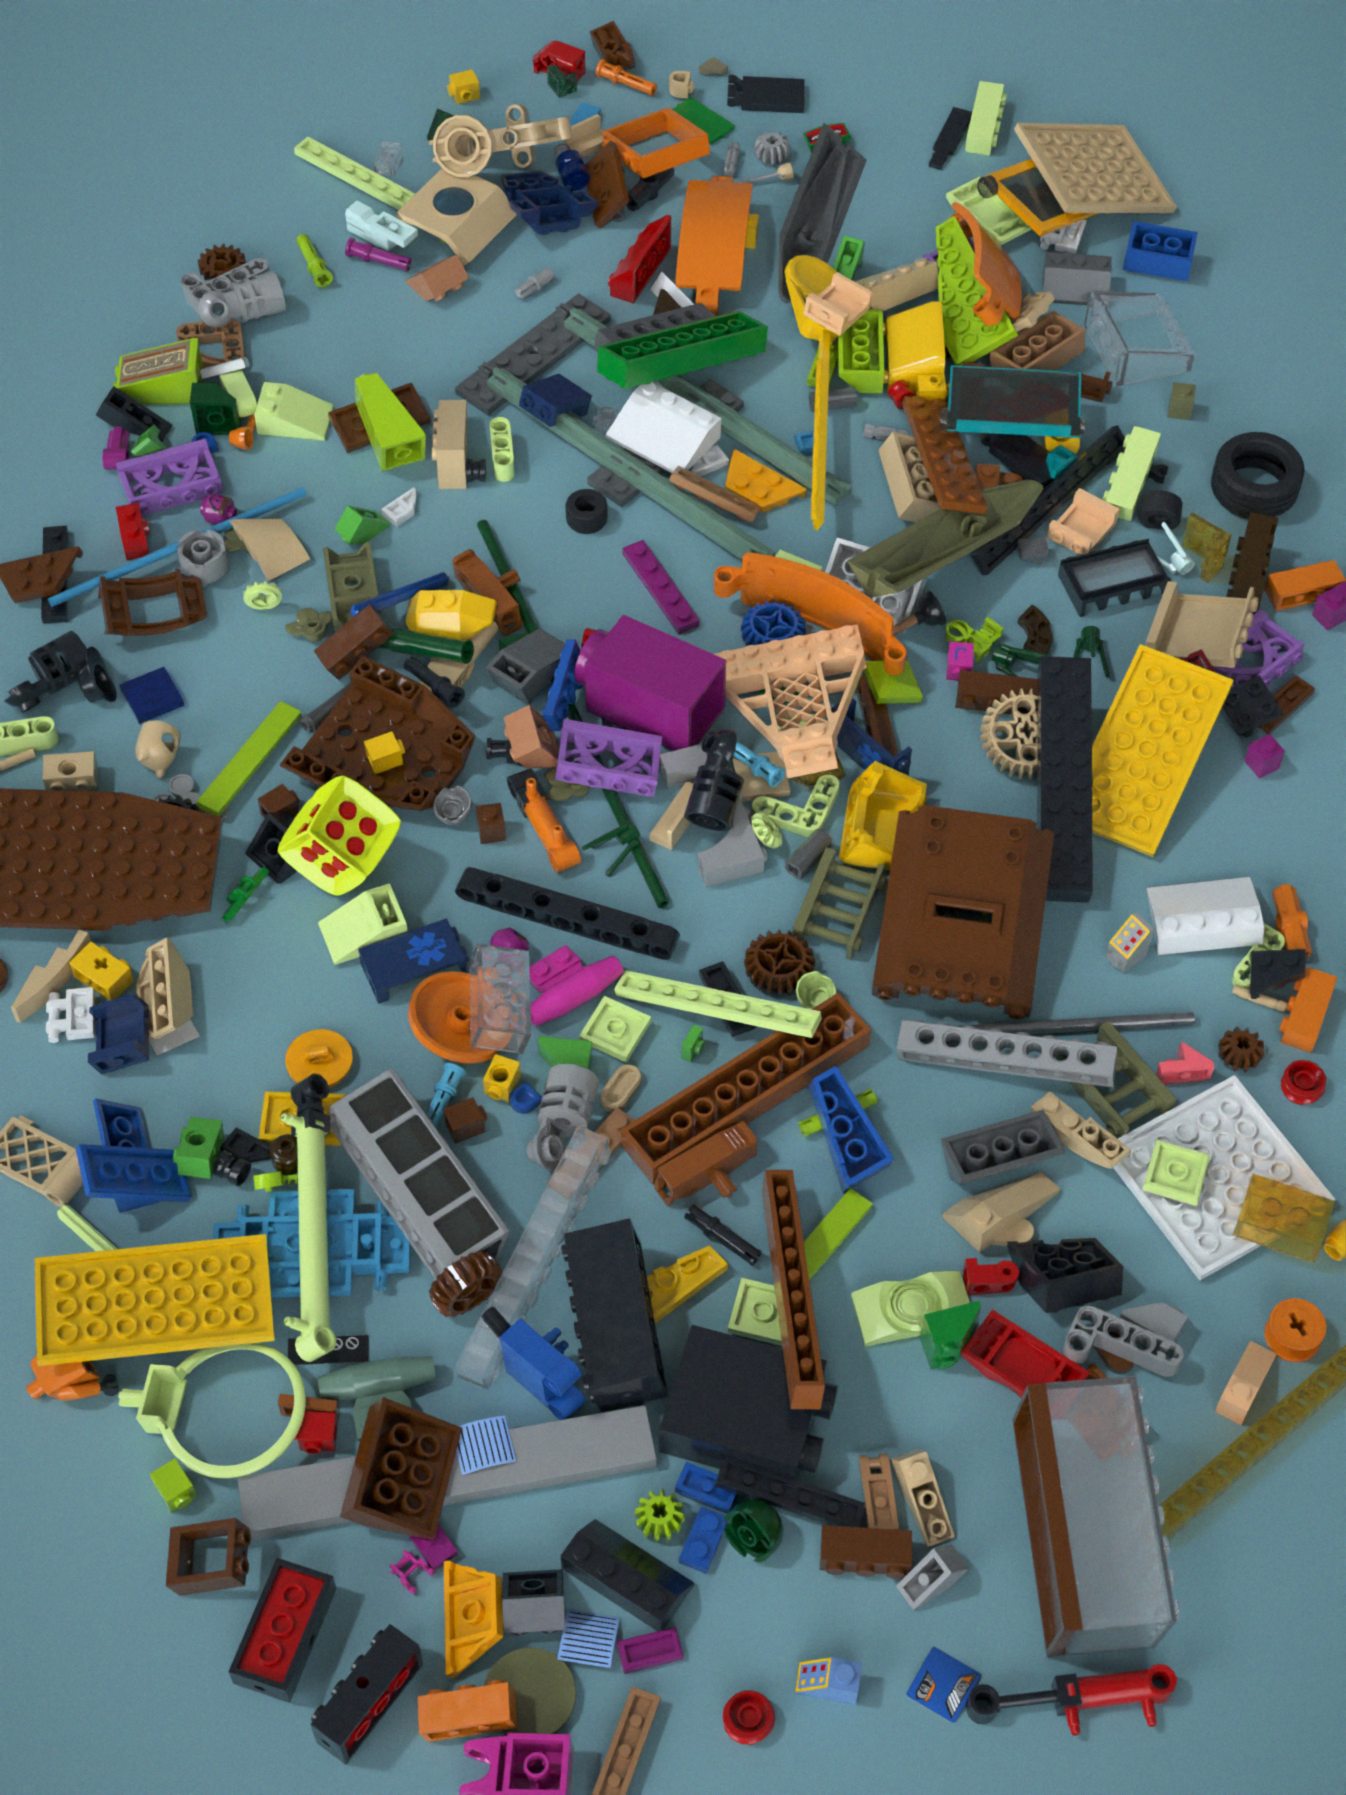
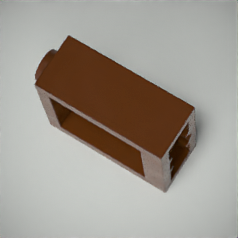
M237 1518L171 1527L166 1587L181 1596L245 1586L246 1575L249 1572L247 1553L248 1546L251 1543L249 1527ZM228 1535L225 1570L192 1575L194 1541Z

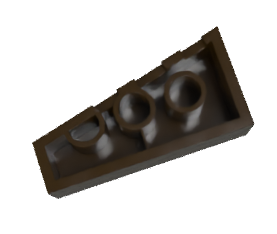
M1250 512L1244 537L1239 536L1236 550L1240 551V554H1235L1232 568L1237 569L1236 572H1231L1229 585L1233 586V588L1227 590L1226 597L1247 598L1250 587H1254V597H1258L1259 609L1278 517Z

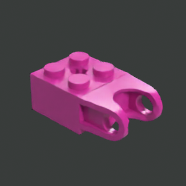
M508 1733V1736L474 1739L464 1744L463 1751L465 1756L487 1763L490 1769L482 1779L461 1785L459 1795L571 1794L574 1747L570 1734Z

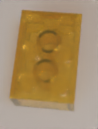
M1253 1173L1232 1235L1315 1263L1323 1244L1335 1201Z

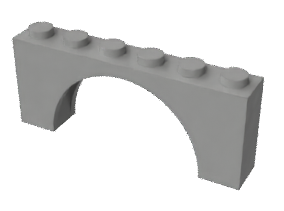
M702 744L660 754V772L667 788L683 787L686 781L694 784L698 767L705 765L707 759L706 753L702 751ZM726 766V769L733 771L732 768H728V766ZM742 791L733 817L734 822L728 834L713 847L698 852V870L705 887L764 872V862L767 861V853L764 846L760 847L759 839L751 826L749 808L744 807L742 803Z

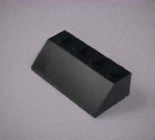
M596 1519L576 1533L560 1556L561 1569L656 1631L665 1629L694 1586L693 1581Z

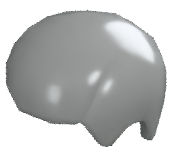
M458 785L451 789L444 788L436 796L433 803L436 818L447 825H457L465 821L469 817L472 808L469 792Z

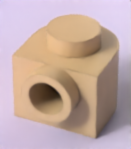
M672 72L669 75V93L676 98L688 99L689 93L693 94L695 82L691 81V72Z

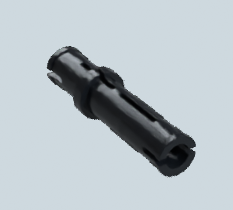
M695 1204L688 1209L690 1213H686L684 1219L703 1230V1235L713 1237L747 1261L751 1266L758 1261L756 1257H760L762 1251L721 1224V1220L718 1217H711Z

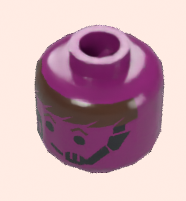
M210 494L202 501L200 512L207 523L217 525L237 516V508L230 497Z
M510 927L500 929L493 934L490 941L491 953L499 961L507 966H515L526 960L529 950V942L526 937Z

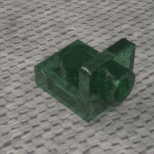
M553 64L547 67V84L560 98L577 91V75L572 73L565 76Z

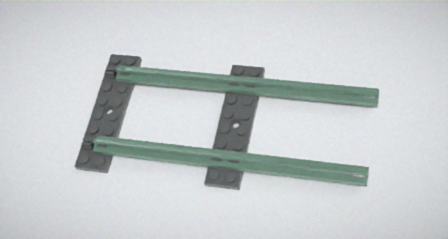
M578 293L565 304L561 303L560 307H556L555 312L488 363H482L478 367L479 370L455 387V392L458 396L487 416L505 402H511L598 461L603 466L587 478V484L618 506L623 507L642 491L740 559L747 552H757L775 557V552L663 477L661 474L666 471L665 469L626 448H620L569 412L558 415L555 426L549 427L519 406L523 386L529 384L584 341L594 346L597 330L606 328L607 326L605 325L611 321L610 313ZM682 375L671 376L666 380L652 381L722 418L721 430L812 490L813 461L738 413L744 407L742 399L711 379L700 387ZM826 470L825 499L837 506L851 494V486ZM832 487L838 489L839 493L833 490Z

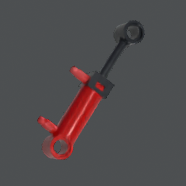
M1164 1664L1153 1665L1150 1669L1084 1677H1077L1076 1673L1058 1675L1053 1679L1052 1690L999 1696L993 1687L981 1684L971 1690L966 1704V1712L973 1722L987 1724L1003 1708L1055 1703L1057 1716L1066 1715L1071 1734L1077 1736L1081 1733L1078 1715L1080 1709L1141 1702L1147 1725L1153 1727L1157 1725L1154 1704H1162L1170 1699L1177 1684V1677L1170 1667ZM1152 1680H1162L1165 1683L1166 1688H1156L1153 1685ZM984 1699L991 1707L987 1710L980 1709L975 1701Z

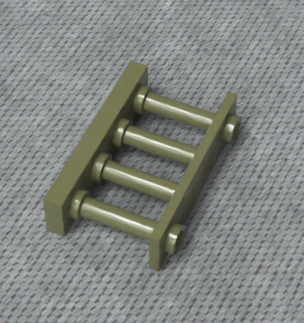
M826 847L794 923L792 937L800 934L801 941H803L805 935L810 936L812 934L847 945L846 959L851 960L854 951L859 952L863 941L861 933L878 890L883 891L887 880V876L883 875L885 865L879 864L875 875L838 864V861L835 860L836 850ZM838 874L870 884L871 886L868 894L865 895L830 884V881H828L829 876ZM830 894L862 904L863 907L860 914L856 915L824 905L820 898L822 895ZM818 914L854 924L855 927L850 936L815 925L814 921H811L813 915L818 916Z
M1109 1021L1102 1024L1099 1028L1097 1042L1094 1044L1106 1042L1116 1046L1118 1052L1116 1072L1119 1070L1124 1071L1131 1081L1104 1097L1094 1085L1070 1082V1084L1103 1121L1107 1131L1118 1139L1128 1133L1129 1124L1150 1111L1158 1110L1162 1115L1173 1109L1176 1098ZM1065 1055L1056 1056V1060L1063 1061L1068 1058ZM1135 1090L1141 1091L1148 1100L1121 1117L1111 1107L1112 1104Z

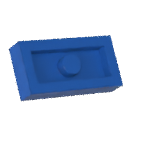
M688 1462L685 1463L675 1486L676 1493L726 1513L732 1509L738 1495L715 1487L718 1474Z
M701 1506L679 1557L680 1564L707 1574L727 1526V1520L724 1522L726 1515Z

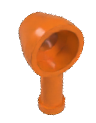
M254 415L249 417L246 427L230 431V445L243 450H250L252 448L253 431L256 428Z

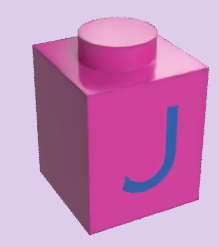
M949 642L946 680L958 681L960 670L972 671L974 643Z

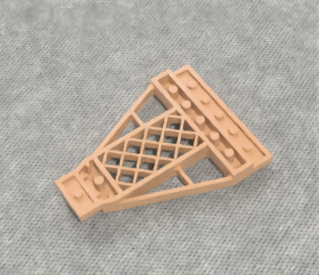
M857 624L852 626L846 625L827 631L822 630L803 636L797 635L783 640H773L759 645H748L734 650H724L714 654L726 659V698L777 750L778 756L785 763L787 778L838 768L835 750L838 745L837 736L862 671L867 668ZM852 671L851 676L848 678L833 681L824 680L826 676ZM806 682L811 683L808 686L804 685ZM781 687L786 688L784 691L779 690ZM762 689L766 690L763 695L744 699L738 697V694ZM796 691H797V692H800V694H799L798 696L793 695V694H794ZM845 691L838 710L834 713L831 712L828 695ZM809 696L814 697L811 701L807 700ZM785 701L790 702L787 706L783 705ZM798 706L803 707V709L797 710L796 708ZM768 707L772 724L767 726L752 709ZM812 711L817 712L814 716L810 714ZM788 716L793 717L790 721L785 719ZM801 721L807 722L804 725L799 724Z

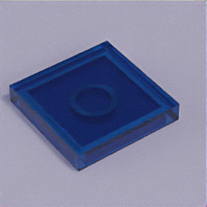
M165 667L119 684L120 691L139 724L185 706Z

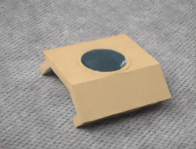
M441 168L397 211L396 218L444 240L454 253L458 255L464 266L470 263L517 214L510 208L507 196L499 186L476 175L456 177Z

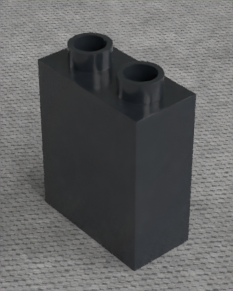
M692 1325L660 1425L659 1452L720 1469L725 1455L798 1480L800 1469L815 1473L817 1470L824 1438L810 1435L815 1416L830 1420L838 1385L824 1382L825 1388L821 1409H791L782 1348ZM821 1359L825 1381L827 1360Z

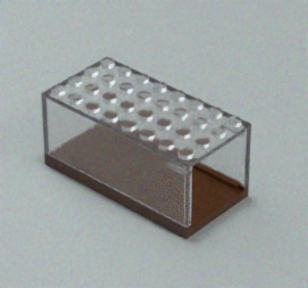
M1136 1376L1028 1384L1012 1419L1047 1657L1155 1648L1176 1623L1177 1618L1180 1617L1179 1602L1177 1598L1173 1599L1171 1588L1175 1584L1174 1572L1172 1567H1168L1166 1555H1169V1542L1167 1536L1162 1535L1161 1524H1164V1512L1162 1506L1157 1505L1156 1494L1159 1493V1482L1157 1475H1152L1151 1464L1154 1463V1453L1152 1445H1147L1146 1434L1149 1432V1423L1147 1416L1142 1415L1141 1404L1144 1403L1142 1386H1137Z

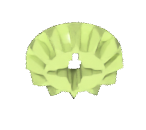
M266 580L263 583L255 581L254 585H247V589L243 591V599L253 609H272L282 601L281 588L276 587L275 583L267 584Z
M762 812L752 815V828L758 839L770 848H778L782 844V835L779 833V828L776 827L774 821Z

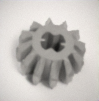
M773 131L771 133L763 132V135L758 136L754 145L757 161H763L764 165L770 163L772 166L774 163L781 165L782 161H787L790 152L787 136H782L781 132L773 133Z

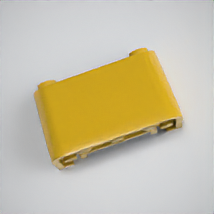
M931 301L885 318V322H883V335H885V340H887L888 369L884 370L883 383L887 384V392L893 383L904 380L908 383L909 389L916 393L917 375L944 374L945 345L941 301Z
M874 761L856 778L849 790L839 861L850 866L878 869L879 864H884V870L890 871L899 811L908 810L910 813H914L918 810V807L924 806L927 802V784Z

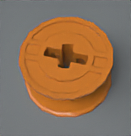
M1298 1298L1285 1299L1275 1305L1270 1313V1318L1265 1325L1264 1337L1270 1350L1281 1359L1290 1362L1307 1361L1318 1351L1326 1335L1327 1324L1324 1315L1314 1304Z

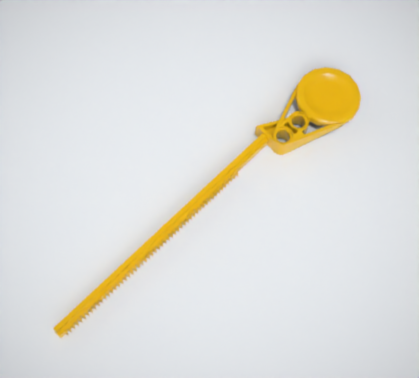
M800 255L788 261L784 273L799 332L807 339L819 341V359L816 362L812 504L810 518L813 520L812 525H814V530L818 531L824 522L830 345L834 343L838 334L803 315L806 304L804 300L811 293L818 296L829 287L836 270L828 263L816 257Z

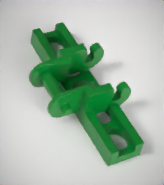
M264 866L253 877H242L238 883L242 888H236L228 894L226 900L231 906L221 917L223 921L228 923L235 917L269 873Z

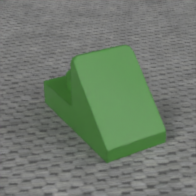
M844 235L833 269L853 281L857 268L862 267L865 242Z
M155 425L151 426L137 438L131 452L139 457L167 449L157 438L160 430Z

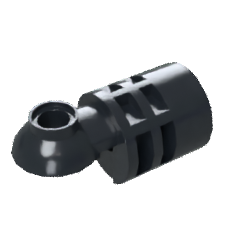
M69 631L30 652L28 660L39 681L31 684L27 680L8 691L10 697L5 699L4 702L10 706L19 707L23 713L41 703L38 696L46 692L52 695L78 681L80 670L87 665V648L80 637L74 631Z
M723 730L718 733L711 731L702 742L701 748L706 753L707 759L705 765L698 767L684 817L691 823L705 829L714 831L730 830L744 785V779L740 775L726 769L728 761L736 750L737 736L732 730Z

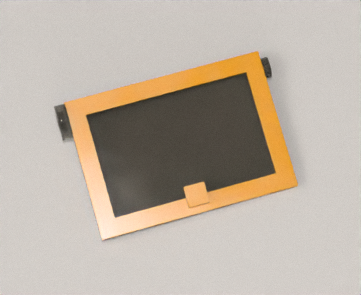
M1032 158L981 177L977 183L978 192L983 198H991L997 195L1039 236L1099 214L1065 213Z

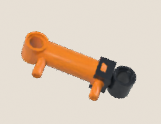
M529 768L507 777L506 780L510 793L517 800V805L524 818L528 817L548 853L554 871L559 873L581 864V857L576 844L567 837L547 802V794L541 783L538 782L534 771Z

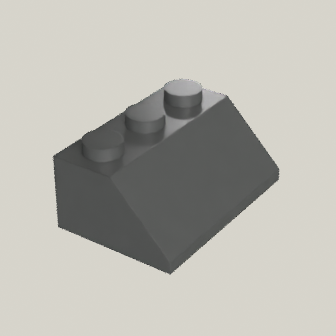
M1046 252L1042 292L1052 293L1055 298L1052 303L1108 307L1112 257Z

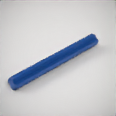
M441 572L352 605L350 613L355 617L369 604L376 611H380L411 599L420 590H436L448 585L449 576L445 572Z

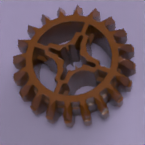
M778 929L776 934H772L768 930L766 937L759 934L757 941L752 940L750 948H747L745 952L746 958L744 959L745 973L747 977H750L752 985L758 984L759 991L766 988L769 995L773 991H776L779 997L783 991L791 995L793 989L796 990L799 979L804 974L814 971L815 959L813 957V950L808 948L807 940L801 941L800 934L792 937L790 930L786 934H782L780 929Z
M477 1251L475 1254L472 1252L466 1257L462 1256L458 1261L452 1262V1265L448 1268H444L442 1274L437 1275V1280L432 1282L429 1290L432 1304L445 1317L452 1318L458 1314L463 1315L465 1312L471 1311L485 1300H488V1297L494 1294L495 1289L500 1286V1281L503 1279V1271L500 1268V1264L488 1252Z

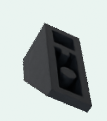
M115 386L112 387L96 413L97 417L111 426L123 427L129 433L139 436L155 425L160 430L157 438L161 442L172 427L171 423Z

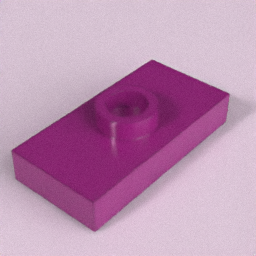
M439 1525L433 1540L407 1535L434 1571L443 1566L444 1561H450L458 1555L457 1549Z

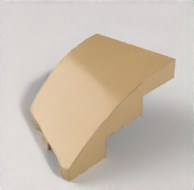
M282 519L230 520L238 538L243 540L253 560H257L267 581L310 560L299 539Z

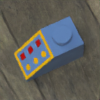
M832 1657L799 1662L795 1694L856 1704L862 1662Z

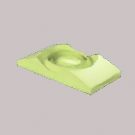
M980 176L946 193V198L951 206L954 202H957L968 209L1000 246L1032 229L996 195L997 191Z
M960 1271L929 1272L905 1281H882L851 1293L865 1347L920 1336L924 1314L970 1303Z

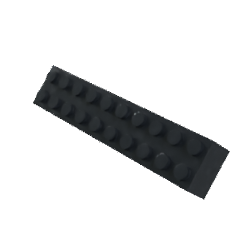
M1041 656L1037 669V829L1041 831L1049 829L1054 832L1046 901L1089 903L1093 892L1091 658Z

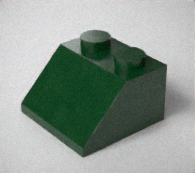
M192 383L190 407L196 434L206 432L211 435H229L230 431L241 427L237 400L216 383Z

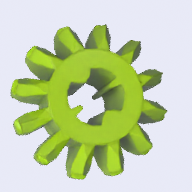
M662 1488L659 1496H655L654 1492L650 1490L648 1492V1499L640 1497V1507L635 1509L634 1516L638 1518L636 1520V1527L638 1529L644 1528L643 1536L645 1538L653 1533L656 1542L660 1540V1535L663 1534L667 1540H670L672 1538L671 1531L675 1533L681 1531L679 1523L685 1521V1514L681 1512L683 1510V1503L675 1502L676 1495L674 1493L665 1497V1490ZM660 1512L664 1513L665 1517L662 1518ZM657 1513L658 1516L660 1515V1518L654 1517V1514Z

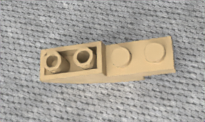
M1051 1091L1031 1106V1113L1044 1110L1062 1145L1095 1164L1112 1169L1131 1153V1149L1091 1117L1085 1120Z

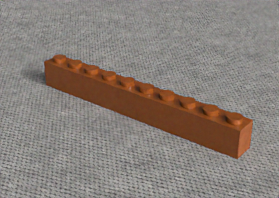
M765 1170L762 1199L791 1409H821L825 1383L793 1170Z

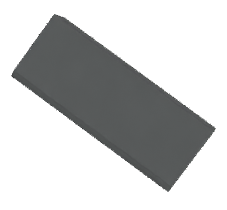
M1044 1110L941 1139L950 1179L961 1184L1065 1154V1149Z

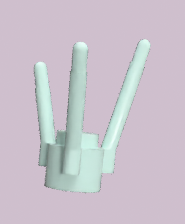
M1163 522L1162 527L1177 551L1170 558L1171 564L1159 556L1157 558L1161 565L1166 567L1172 574L1178 572L1180 575H1185L1191 571L1195 562L1185 552L1172 530Z

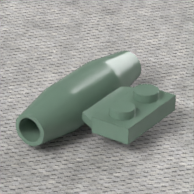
M402 1356L350 1365L319 1376L317 1379L321 1399L356 1400L352 1411L357 1441H360L371 1405L385 1397L412 1408L411 1401L404 1391L435 1380L436 1374L432 1356Z

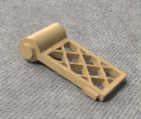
M21 1115L18 1119L12 1117L0 1131V1150H6V1158L0 1159V1172L39 1192L53 1204L62 1208L63 1205L70 1202L83 1185L76 1149L34 1128L35 1124L33 1121ZM15 1127L23 1130L24 1137L9 1140V1134ZM44 1141L45 1148L30 1151V1142ZM25 1144L26 1153L11 1156L10 1147ZM59 1151L67 1153L62 1160L51 1162V1153ZM46 1155L47 1164L32 1167L31 1158ZM27 1160L28 1169L13 1170L12 1163ZM48 1171V1177L42 1184L34 1181L33 1174Z

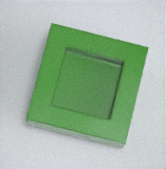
M693 1024L682 1043L681 1059L692 1062L696 1054H701L705 1045L703 1028Z

